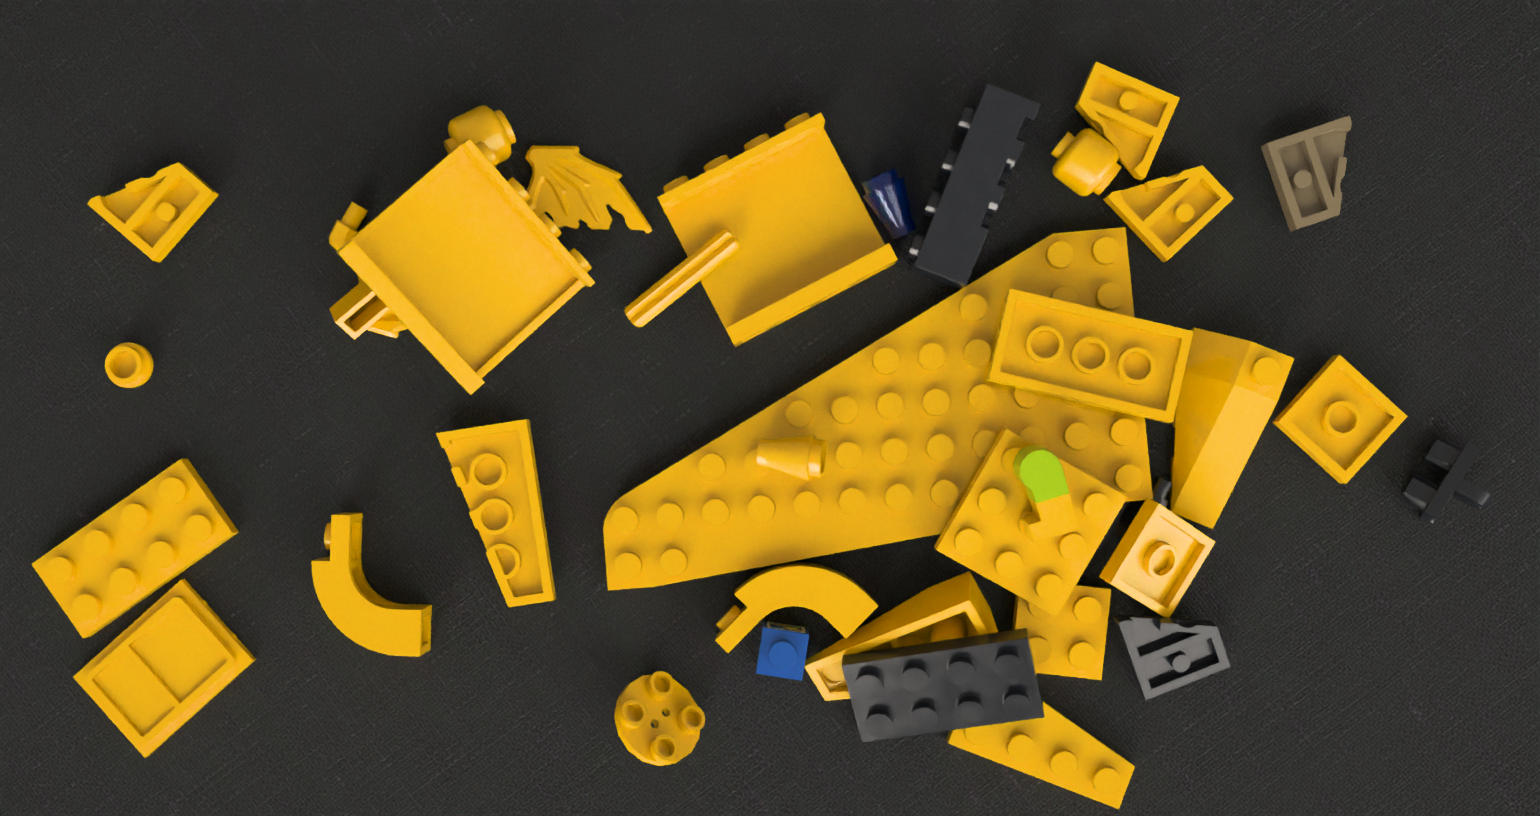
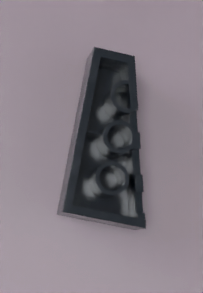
M987 83L974 107L965 105L956 127L957 131L963 133L957 149L949 147L939 171L947 175L941 192L935 189L932 190L923 215L931 217L924 234L916 231L907 253L908 258L914 259L910 269L911 272L957 290H961L966 286L990 226L987 225L989 216H994L1006 190V182L1003 181L1005 175L1010 174L1025 142L1020 138L1022 131L1031 120L1035 119L1040 103Z

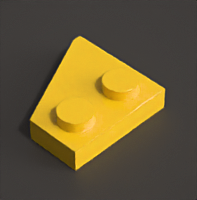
M1095 62L1076 102L1075 109L1096 133L1118 149V160L1135 179L1142 181L1148 173L1180 98Z
M177 162L158 170L153 177H141L125 184V189L105 197L98 195L91 198L87 204L152 261L161 263L219 194L186 165Z
M1201 165L1172 176L1161 177L1125 190L1114 191L1103 200L1164 263L1234 198Z

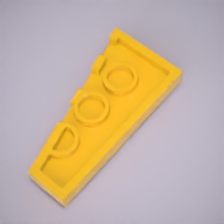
M529 419L436 433L440 445L445 449L451 463V471L458 487H461L475 529H478L487 550L486 555L507 606L515 607L555 600V586Z
M1043 702L1044 718L949 730L946 738L948 744L1117 809L1120 808L1135 768L1131 762L1045 702Z

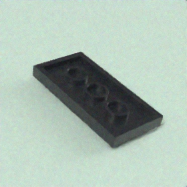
M1027 628L843 655L842 669L862 742L1045 717Z

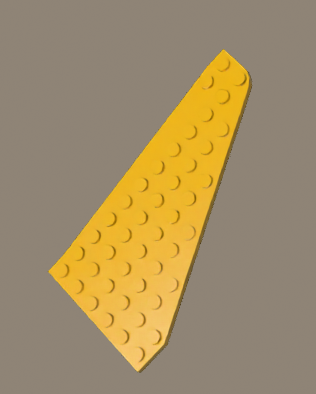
M1126 227L1053 233L621 496L609 509L603 526L608 591L661 586L941 534L1003 427L1035 445L1044 447L1058 458L1126 495L1127 499L1125 502L1146 500V498L1153 499L1144 417L987 380L1004 304L1010 288L1135 317ZM814 434L816 439L826 440L827 457L822 477L812 476L809 481L769 467L757 465V447L760 439H778Z

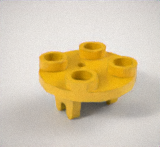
M656 671L652 675H643L624 688L616 702L614 719L620 739L627 750L638 759L656 766L675 764L690 754L699 740L700 730L705 725L704 712L697 706L688 690L664 671Z

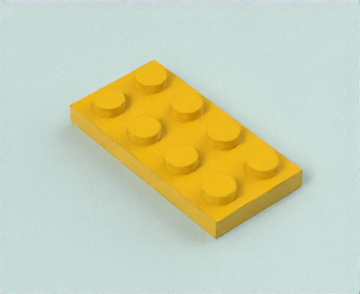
M1010 288L1007 292L987 380L1165 423H1172L1194 331Z
M180 459L31 565L84 639L100 631L239 533V531L188 459Z

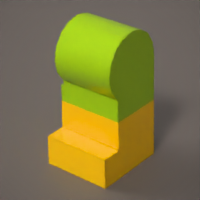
M1031 445L1021 449L1015 456L1013 469L1017 479L1026 486L1033 514L1021 517L1026 536L1033 543H1037L1079 530L1078 519L1058 458L1044 447L1038 445Z

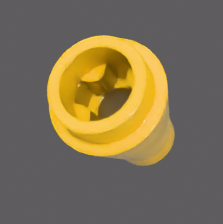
M814 434L759 440L757 447L758 466L769 467L809 481L812 476L822 477L824 474L827 457L826 440H818Z

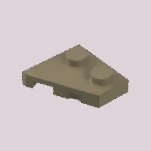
M1350 115L1261 146L1290 232L1340 215L1342 201L1340 183L1346 171L1347 158L1343 157L1346 132L1350 131L1352 126Z

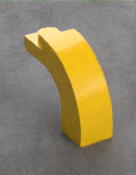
M343 512L332 514L331 522L327 523L324 533L325 548L330 550V557L311 561L315 591L329 619L345 636L355 643L378 653L420 657L430 651L432 605L399 604L378 595L368 584L362 570L363 513Z
M802 562L776 565L751 576L735 589L734 595L745 606L740 610L734 605L720 618L716 625L721 630L717 633L715 641L729 653L766 615L777 609L791 606L804 607L819 613L847 639L879 605L854 580L835 569L819 564Z

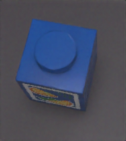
M763 620L756 674L802 681L809 640L808 627Z

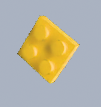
M1333 355L1276 417L1273 423L1338 483L1347 484L1408 416L1341 355Z
M1146 498L1099 577L1157 614L1170 618L1214 546L1215 541L1161 504Z
M1076 584L1057 617L1016 595L1012 630L1027 628L1036 673L1102 680L1111 589Z

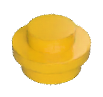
M129 342L115 346L107 355L105 370L110 380L116 385L124 388H135L143 385L150 378L153 372V359L149 351L142 345Z

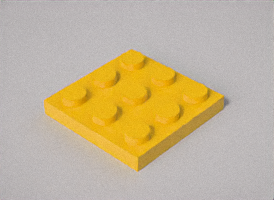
M1003 427L934 548L1057 617L1122 508L1127 496L1058 458L1064 472L1080 529L1033 543L1026 536L1021 517L1033 514L1026 486L1017 479L1014 473L1013 462L1021 449L1035 444Z

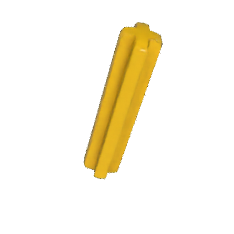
M722 229L625 307L624 312L627 318L636 327H643L738 251L741 246L738 239L730 230Z

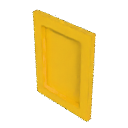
M182 579L76 673L73 678L142 756L146 758L251 665L256 658L241 643L236 634L208 606L207 602L200 597L185 579Z

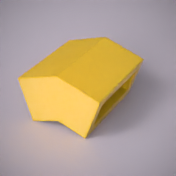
M361 281L329 308L335 323L354 340L390 310L379 298L354 320L350 317L376 295L364 281Z

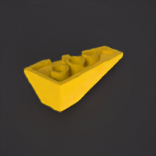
M1194 327L1191 329L1194 332L1173 420V427H1175L1174 456L1171 458L1170 482L1173 485L1169 491L1168 510L1180 517L1213 529L1279 400L1295 358L1252 341Z
M968 571L931 586L854 631L847 639L844 637L805 660L804 668L825 701L850 699L842 669L843 655L996 633L998 630L986 599L972 574Z

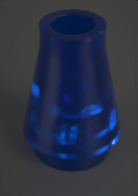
M895 168L862 183L866 192L862 197L887 229L892 240L916 229L904 177L899 178Z

